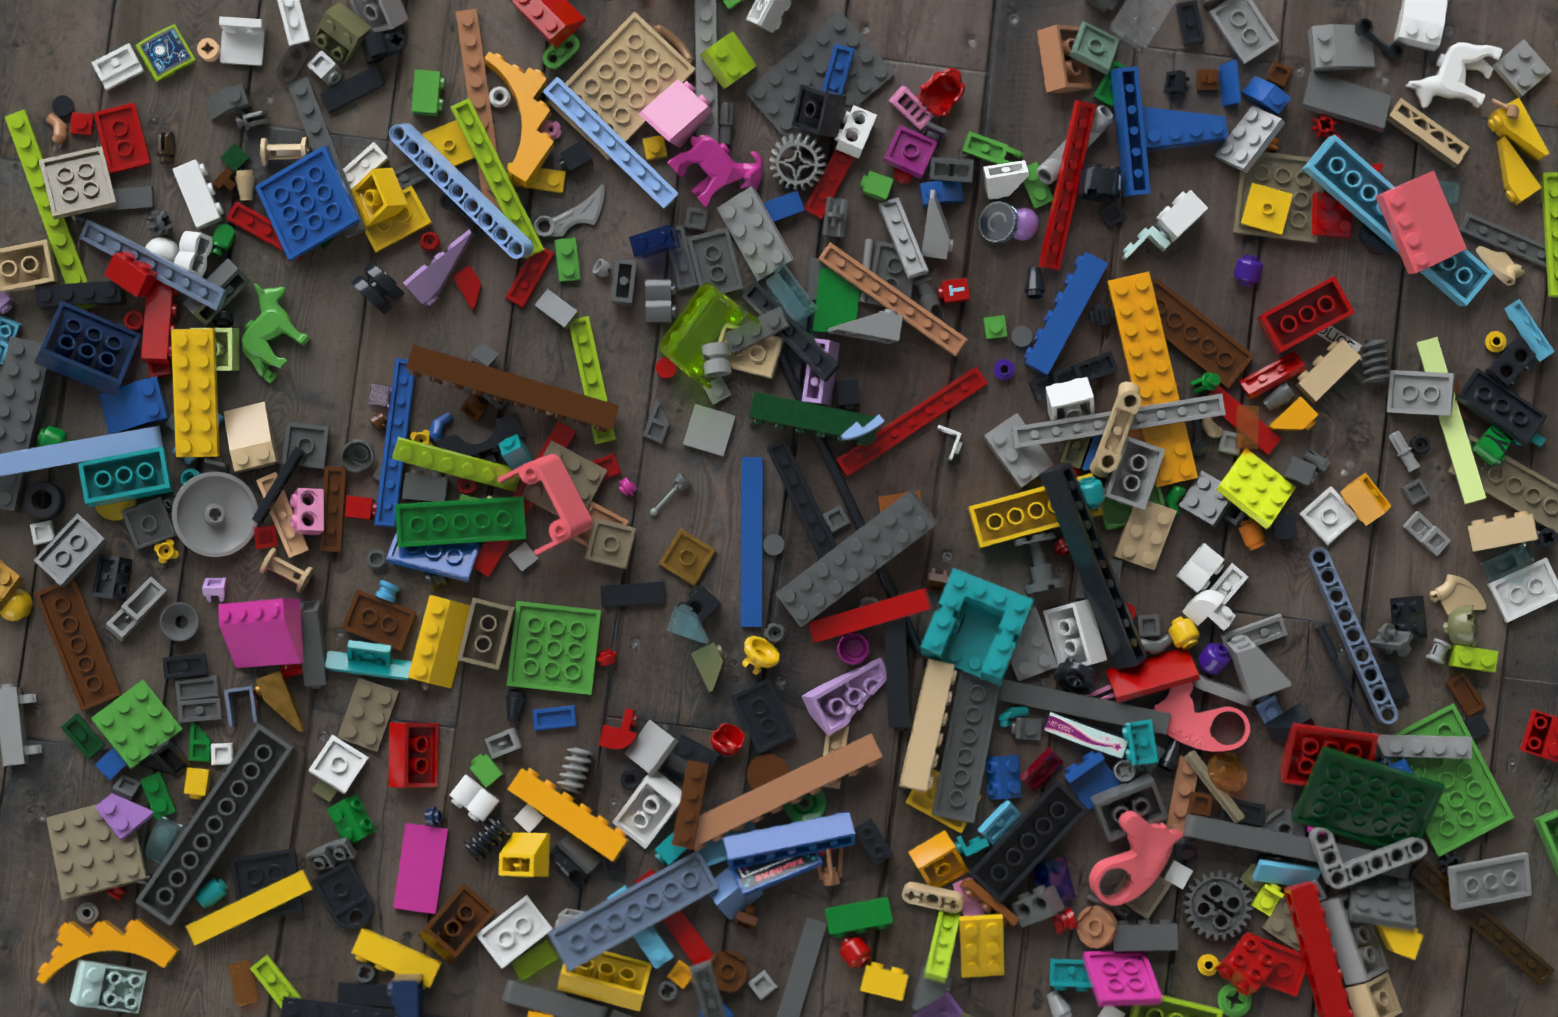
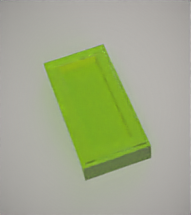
M545 940L512 961L511 965L521 981L558 959V956L548 940Z

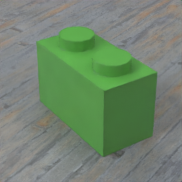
M415 69L411 110L413 115L439 117V111H443L444 99L440 97L441 90H445V78H442L440 71Z

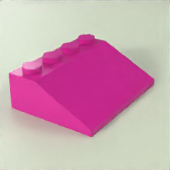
M300 598L218 604L219 626L236 668L303 663Z

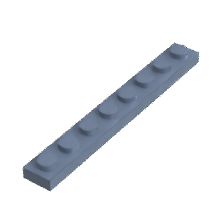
M92 219L86 220L79 239L112 256L114 253L128 251L136 256L135 259L151 265L152 270L158 273L157 280L216 311L221 310L228 293L227 290Z

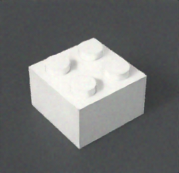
M1192 190L1187 194L1183 191L1172 202L1174 205L1172 208L1167 206L1156 217L1158 222L1155 226L1159 230L1164 231L1172 243L1208 209Z
M1087 377L1077 378L1060 384L1056 383L1046 387L1047 409L1051 421L1095 414L1094 396Z

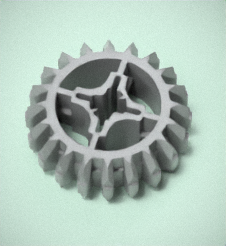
M798 133L797 139L794 138L793 134H790V141L786 137H782L781 140L784 145L776 142L775 146L779 150H771V153L776 157L769 158V162L776 163L770 166V170H777L773 177L781 176L778 181L779 184H782L784 180L787 181L785 186L787 189L790 187V184H794L793 189L796 191L798 184H801L802 190H805L806 182L810 187H813L812 179L819 182L820 177L817 174L823 175L825 172L819 168L826 166V162L820 161V159L826 157L825 153L818 154L823 147H814L817 143L816 139L809 143V135L806 136L805 140H801L802 133ZM796 146L794 155L781 157V154L787 148ZM802 147L807 148L812 153L814 160L803 155ZM799 152L798 158H801L800 161L802 160L803 163L800 164L797 170V166L792 161H795ZM781 164L792 168L793 177L783 170ZM809 166L814 167V170L808 176L800 178L801 169L809 168Z

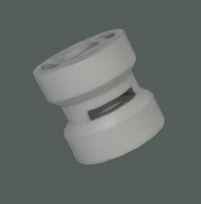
M1119 760L1113 765L1112 772L1118 780L1129 781L1135 775V766H1132V762H1127V760Z

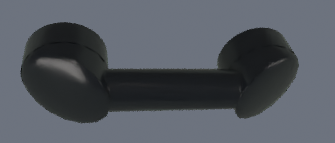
M1363 18L1356 22V35L1364 36L1382 50L1385 58L1395 60L1403 56L1404 48L1400 43L1387 44L1372 32L1373 23L1370 19Z
M446 193L440 197L441 207L456 212L471 226V232L475 237L483 238L487 235Z
M1201 419L1193 420L1194 442L1190 446L1193 457L1201 458L1207 452V445L1202 441Z

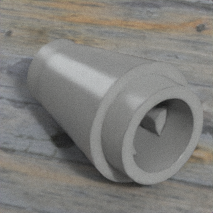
M1058 990L1046 995L1053 1017L1073 1016L1072 1008Z

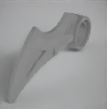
M601 184L590 197L576 207L554 218L548 216L538 217L534 222L536 234L542 238L550 236L563 237L566 231L575 224L588 223L595 225L603 206L604 184ZM542 221L549 222L551 228L548 232L544 233L539 230L538 225Z

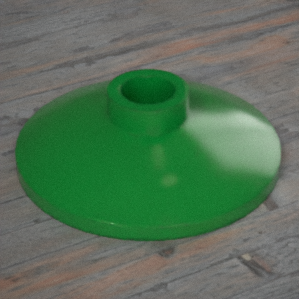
M823 791L814 795H810L808 792L802 795V798L809 800L808 806H802L801 801L791 805L790 801L784 804L787 815L793 821L802 822L823 815L826 808V797Z

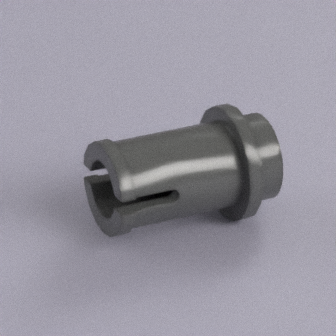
M1310 448L1302 458V460L1316 465L1318 472H1325L1330 464V461L1327 460L1328 457L1324 458Z

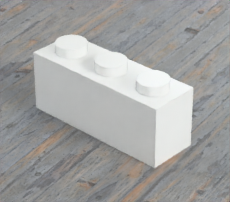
M195 159L173 168L172 170L195 226L202 230L223 221L221 215L224 214L221 204L215 202L213 195L216 192L212 183H208L205 176L208 175L204 164H200Z

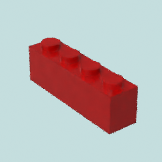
M157 279L149 295L146 296L141 358L145 364H171V329H176L174 317L178 315V305L175 304V300L179 296L180 291Z

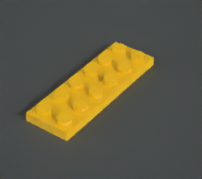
M215 328L171 329L176 457L220 456Z

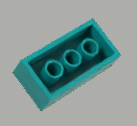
M163 446L78 462L84 501L89 508L174 492L167 451Z

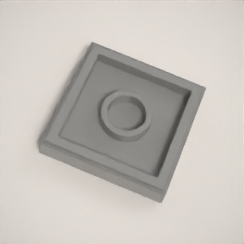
M695 404L683 445L724 457L736 416Z
M649 720L624 754L646 772L654 776L678 741L653 721Z

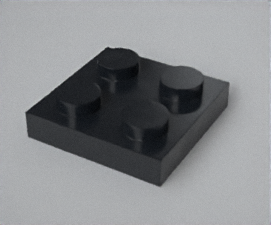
M1392 659L1379 664V670L1394 704L1396 705L1410 699L1395 660ZM1370 670L1365 672V678L1368 681H1374V673ZM1354 674V678L1363 697L1369 714H1373L1372 708L1368 702V699L1358 679L1357 674ZM1375 690L1373 693L1375 700L1382 701L1383 693L1380 690Z

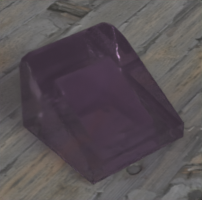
M371 384L368 405L389 408L392 387Z

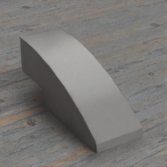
M150 577L106 623V629L122 642L153 609L167 590Z

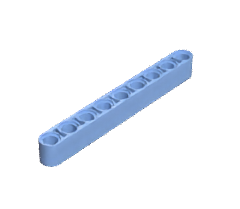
M407 123L391 127L389 136L392 142L510 257L518 259L529 256L532 253V242L420 132ZM401 129L404 131V137L401 136ZM416 143H417V145H418V147H419V151H418V152H417L416 149H415ZM430 158L433 159V167L430 164ZM445 172L448 174V180L445 179ZM460 186H461L462 189H463V194H462V195H461L460 192H459V187H460ZM474 201L478 204L477 209L474 207ZM489 215L493 219L492 224L489 222ZM504 229L507 231V238L504 237ZM519 244L522 246V253L518 249Z
M160 426L0 454V476L162 447L163 441Z

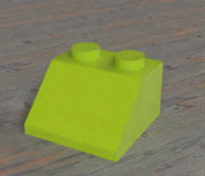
M733 31L700 54L723 89L757 66Z

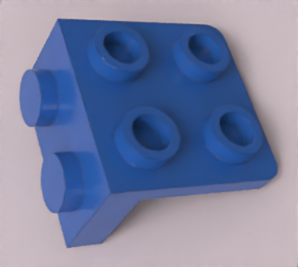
M1093 750L1082 757L1084 759L1083 762L1078 765L1074 763L1066 768L1065 771L1067 773L1063 775L1081 803L1088 809L1093 807L1090 796L1120 785V782L1104 761L1105 758L1101 752L1097 751L1094 753Z

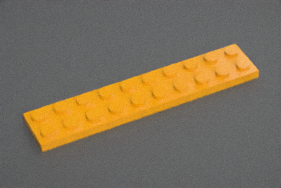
M1150 272L1107 281L1130 381L1140 387V407L1179 401ZM1185 422L1142 428L1145 443L1165 449L1154 482L1155 487L1198 478Z

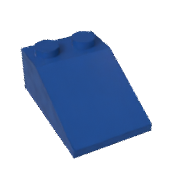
M157 376L121 386L115 396L106 392L99 394L108 434L125 432L171 420L162 380Z

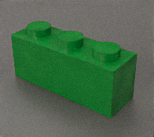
M888 896L825 908L829 934H834V937L846 936L847 931L855 930L856 934L867 932L868 927L876 926L877 930L889 927V923H893Z

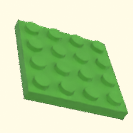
M516 601L507 686L592 695L602 610Z

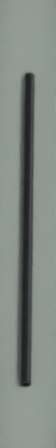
M782 347L778 363L795 399L803 402V389ZM811 432L858 531L865 525V522L826 438L814 436L815 432ZM883 565L876 572L888 598L899 596L885 565ZM908 616L909 643L915 654L921 651L922 644Z

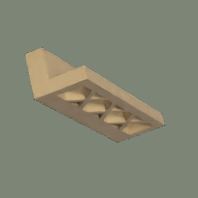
M1402 98L1386 118L1388 122L1453 168L1461 162L1464 154L1469 149L1468 145ZM1401 105L1408 110L1409 118L1397 111ZM1414 120H1423L1426 124V130L1415 124ZM1431 133H1441L1443 135L1444 142L1442 143L1439 140H1437L1435 137L1431 135ZM1456 144L1462 150L1458 155L1448 145Z

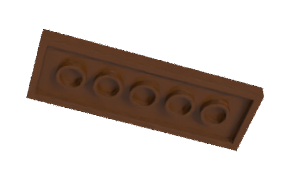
M1155 277L1152 280L1165 340L1206 373L1218 374L1221 380L1220 384L1229 389L1255 355Z
M76 577L65 588L57 583L34 593L81 711L88 710L123 695Z

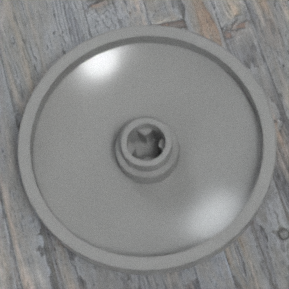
M207 472L191 478L180 488L172 506V523L177 536L190 550L204 556L222 557L240 550L254 534L253 527L257 526V523L251 519L256 513L258 506L252 491L243 481L227 473Z

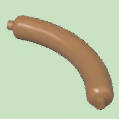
M655 25V31L669 40L682 56L692 64L693 57L685 44L665 27Z

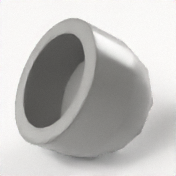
M601 258L596 262L593 273L600 277H606L609 275L607 271H611V265Z

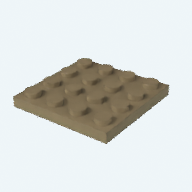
M1263 152L1248 173L1240 170L1232 233L1317 244L1318 236L1312 235V195L1315 192L1323 193L1324 188L1302 170L1311 158ZM1252 183L1293 194L1281 236L1240 224Z
M98 804L47 817L46 820L62 900L67 901L146 880L147 874L138 829L122 841L95 808Z

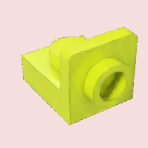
M1264 883L1252 901L1251 906L1271 916L1280 898L1283 899L1284 894L1280 892L1282 888L1274 883L1269 885Z

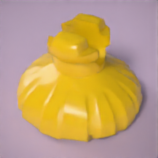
M751 636L744 642V651L748 658L743 660L742 665L745 668L748 664L754 665L755 669L752 673L757 675L760 673L761 667L770 668L777 665L780 661L778 650L768 640Z

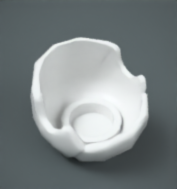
M154 238L146 245L147 249L172 262L175 261L179 252L177 244L168 238Z

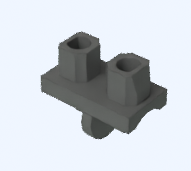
M827 197L823 236L844 238L848 199Z
M1385 623L1382 628L1378 629V636L1370 641V645L1373 648H1379L1382 654L1388 655L1396 650L1399 656L1405 657L1412 650L1409 642L1412 640L1413 635L1411 632L1395 630L1393 624Z

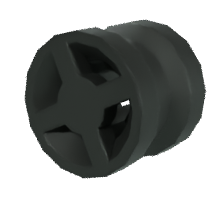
M424 572L431 591L436 590L439 586L448 585L446 577Z

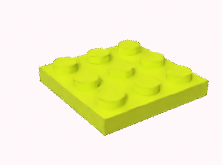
M1245 448L1216 490L1267 529L1296 487Z

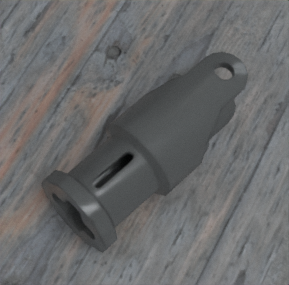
M932 277L914 282L921 296L919 299L921 306L930 313L931 308H933L938 318L945 322L938 295L935 294L931 283Z

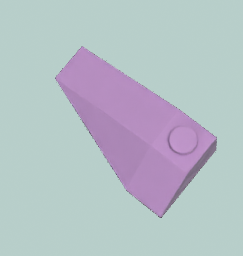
M467 230L447 247L448 252H441L434 256L429 267L424 264L403 282L424 307L426 305H433L439 299L438 295L441 293L474 236L470 230Z
M879 657L802 695L801 697L810 716L827 735H831L843 728L851 721L850 718L858 710L860 711L866 700L871 695H874L887 680L886 667L882 658Z

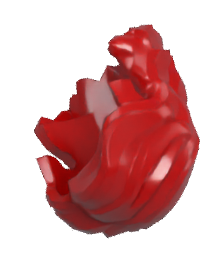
M955 68L935 72L927 83H923L919 87L921 92L917 97L919 102H923V107L928 106L927 112H931L932 115L936 114L937 117L948 116L953 108V104L959 102L965 92L966 87L962 81L961 73Z

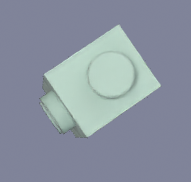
M1154 226L1149 230L1145 227L1137 235L1139 240L1135 244L1130 243L1122 251L1125 254L1122 259L1125 261L1147 238L1163 252L1171 244L1168 241L1170 238L1164 231H1158Z

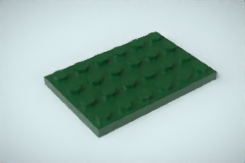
M1323 746L1291 818L1296 823L1313 828L1321 827L1329 830L1332 834L1383 848L1409 837L1422 839L1445 790V785L1441 782ZM1417 842L1413 843L1411 846V851L1413 853H1415L1419 845ZM1398 850L1393 851L1394 853L1399 854Z

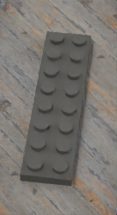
M960 670L931 815L974 823L1000 686Z

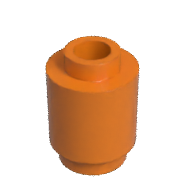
M1250 518L1240 523L1242 527L1238 528L1250 551L1266 544L1264 541L1266 538L1258 522Z

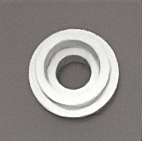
M504 87L494 88L489 95L491 104L497 108L506 107L511 99L509 91ZM502 94L504 96V99L502 101H497V95Z

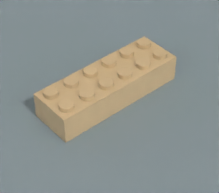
M930 659L926 663L899 787L924 793L932 786L934 776L930 775L931 768L936 767L938 755L935 754L936 747L941 745L943 734L939 733L940 727L946 723L948 713L944 712L945 705L948 706L952 697L949 687L955 683L957 671L953 670L954 665Z

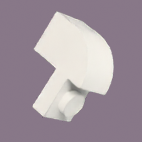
M1213 590L1199 592L1188 602L1182 611L1197 626L1209 617L1223 630L1230 626L1236 616L1230 608L1221 603L1225 596Z

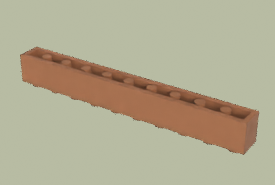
M872 733L700 815L694 851L705 847V842L710 839L716 842L726 837L724 833L731 829L734 833L745 828L744 823L750 820L752 823L762 820L764 813L771 811L774 814L784 809L782 805L789 801L793 805L803 800L802 795L808 792L810 795H814L822 791L821 786L827 783L832 786L841 782L840 777L846 774L851 777L861 772L859 768L864 765H868V768L880 763L879 758L883 756Z

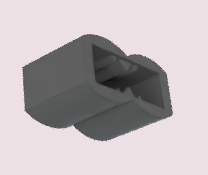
M671 279L645 280L646 323H672V318H676V305H672V297H676L675 284H671Z

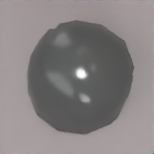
M355 439L344 446L340 458L342 465L348 471L360 473L372 465L375 453L373 447L367 441Z

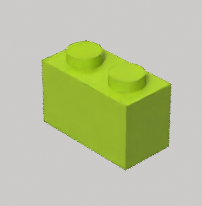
M1452 645L1448 666L1489 673L1496 672L1498 651Z

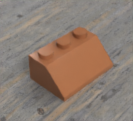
M1054 25L1037 31L1046 93L1060 94L1092 89L1089 66L1069 56L1080 26Z

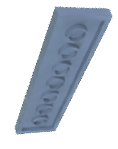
M699 850L547 934L569 972L719 887Z

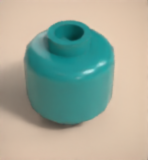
M1086 477L1079 480L1089 510L1099 508L1100 503L1105 500L1102 482L1095 479V477Z

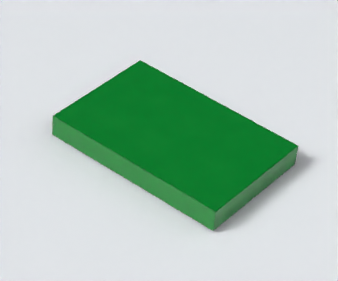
M820 268L812 329L814 332L828 333V328L857 319L860 289L831 269Z

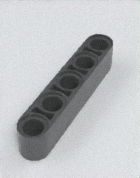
M507 979L502 1000L558 1017H606L608 1007L605 1005L513 979Z

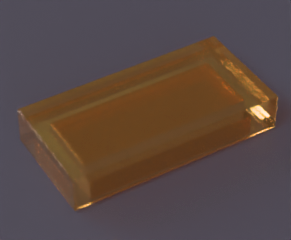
M250 959L228 964L237 1007L259 1001L253 972L250 969Z

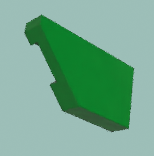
M191 722L189 761L211 762L212 740L196 722Z

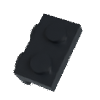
M1424 597L1391 598L1390 609L1392 624L1395 626V630L1411 632L1413 635L1412 639L1427 638Z

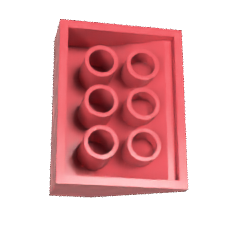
M1434 170L1375 196L1408 274L1420 272L1467 249Z

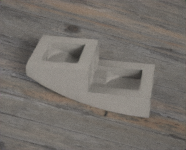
M1415 511L1402 526L1435 556H1438L1451 541L1419 511Z

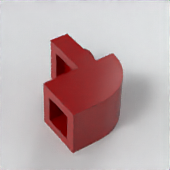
M625 709L621 728L604 725L599 746L622 749L633 743L638 734L630 731V727H635L638 716L634 715L635 710Z

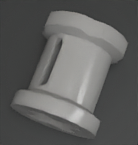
M1434 638V645L1430 654L1426 655V658L1434 663L1443 665L1448 649H1451L1452 645Z

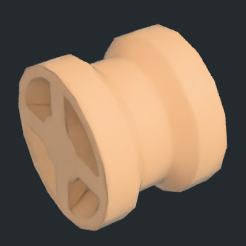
M211 38L201 40L197 47L199 55L207 62H214L220 57V46Z

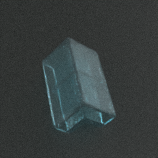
M785 263L774 270L775 274L765 281L785 309L799 324L819 309Z

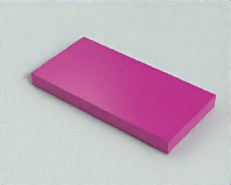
M412 823L405 824L393 908L436 914L449 829Z

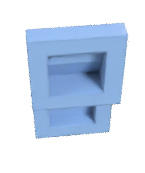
M878 415L864 428L856 422L840 438L842 441L861 437L883 424L884 419Z

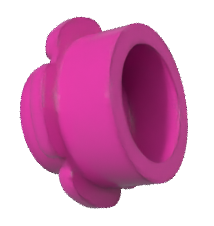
M627 477L622 481L619 480L621 485L618 488L626 496L629 494L634 496V492L638 488Z

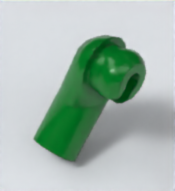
M1182 485L1173 486L1165 498L1167 507L1175 509L1177 511L1176 514H1180L1177 502L1186 493V489Z

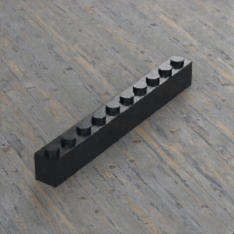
M1067 462L1051 466L1039 475L1116 670L1137 666L1148 657L1072 464Z

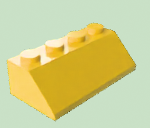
M433 595L429 596L408 678L452 689L459 663L457 658L470 605Z
M604 951L569 972L563 963L557 990L640 1012L652 963Z

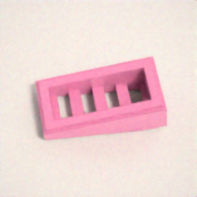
M901 86L888 100L920 131L935 116L931 112L926 111L927 107H923L922 102H919V99L906 86ZM905 94L907 97L899 104L898 100ZM912 100L913 103L905 110L904 107ZM918 106V111L911 116L910 113ZM924 111L926 115L919 122H917L916 119Z

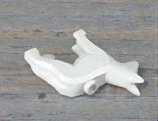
M1459 42L1449 47L1445 54H1440L1436 64L1440 67L1435 76L1420 81H1410L1406 87L1416 90L1423 108L1429 106L1433 96H1441L1447 99H1463L1473 103V106L1478 108L1482 105L1485 95L1465 85L1466 70H1478L1484 74L1485 78L1489 79L1494 68L1483 58L1490 56L1499 60L1503 49L1489 45H1473Z

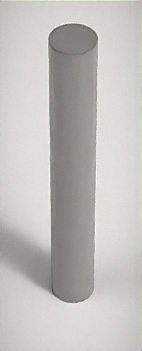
M865 239L863 266L869 270L871 269L873 239ZM860 290L859 302L867 303V294Z

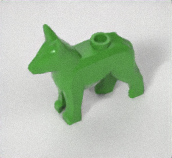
M255 283L254 287L258 294L261 314L255 321L250 320L244 327L246 332L241 339L242 351L253 363L260 376L272 384L278 375L269 369V365L282 369L288 360L275 356L268 343L286 334L302 346H305L311 338L306 334L298 332L287 312L279 305V301L286 292L285 287L266 288L263 290Z

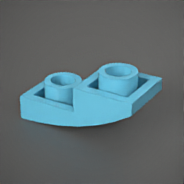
M6 316L0 317V364L2 365L5 361L10 336L17 337L22 326L21 323Z

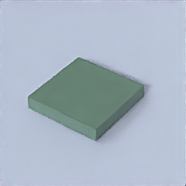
M1083 21L1080 24L1069 56L1107 74L1120 39Z

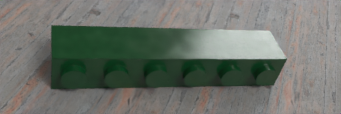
M754 392L748 419H752V423L757 425H765L766 422L773 424V428L785 430L786 427L794 428L796 433L806 434L807 431L815 432L814 436L827 438V435L836 437V441L848 443V440H841L840 436L856 422L864 428L875 417ZM877 428L851 440L857 441L856 445L869 447V444H873L875 441Z

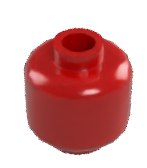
M849 936L841 942L842 948L839 951V955L850 968L857 967L860 969L871 959L869 956L871 949L861 937L851 938Z

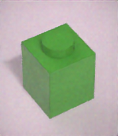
M869 171L868 176H863L860 187L863 188L862 194L885 202L894 179Z
M479 754L471 761L473 765L470 769L485 787L490 786L504 774L489 754L484 756Z

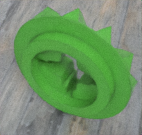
M1230 983L1223 986L1218 993L1217 1003L1227 1016L1240 1017L1250 1009L1252 997L1251 994L1245 996L1237 992L1235 986ZM1237 993V998L1243 1003H1235L1231 1008V1001L1226 996H1234Z

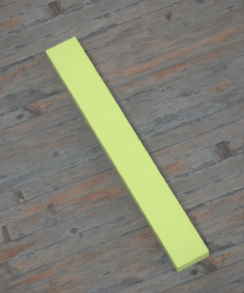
M1438 337L1416 343L1424 372L1448 373ZM1454 393L1452 416H1438L1464 504H1469L1486 499V495Z

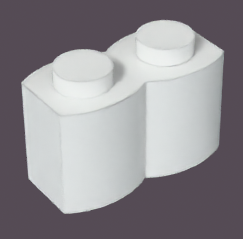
M185 231L181 236L180 251L174 263L202 277L207 267V256L212 249V237L203 233Z
M1203 543L1176 577L1193 591H1204L1211 583L1209 581L1213 573L1217 575L1224 567L1222 564L1224 559Z
M465 775L450 793V796L453 798L451 802L460 809L463 806L470 811L468 815L477 822L479 820L485 821L500 802L498 798L468 775Z

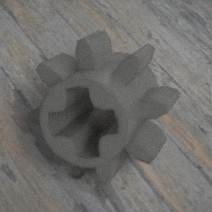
M166 210L152 211V216L147 218L148 229L153 232L154 236L168 235V230L173 228L172 217L167 214Z

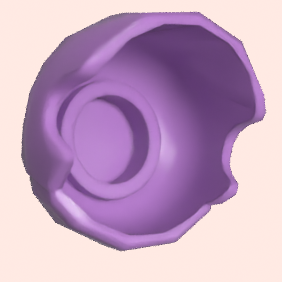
M1028 208L1016 209L1013 211L1014 226L1010 234L1013 238L1021 241L1032 238L1039 229L1037 214Z

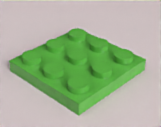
M144 680L140 681L91 718L92 722L130 769L143 761L165 741L172 739L183 730Z

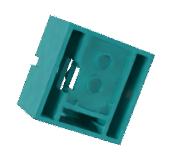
M953 568L939 601L937 612L935 611L922 642L921 655L935 661L952 664L955 669L1001 687L1032 611L1033 599ZM963 617H965V619H964V621H963V623H962V626H961V628H960V631H959V633H958V629H959L960 624H961V622H962V620H963Z

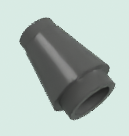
M1287 383L1279 384L1263 400V403L1271 411L1291 402L1295 395Z

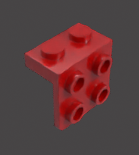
M1246 933L1230 954L1216 965L1215 969L1219 971L1221 977L1229 980L1239 993L1249 996L1258 990L1277 965L1279 959L1251 933Z

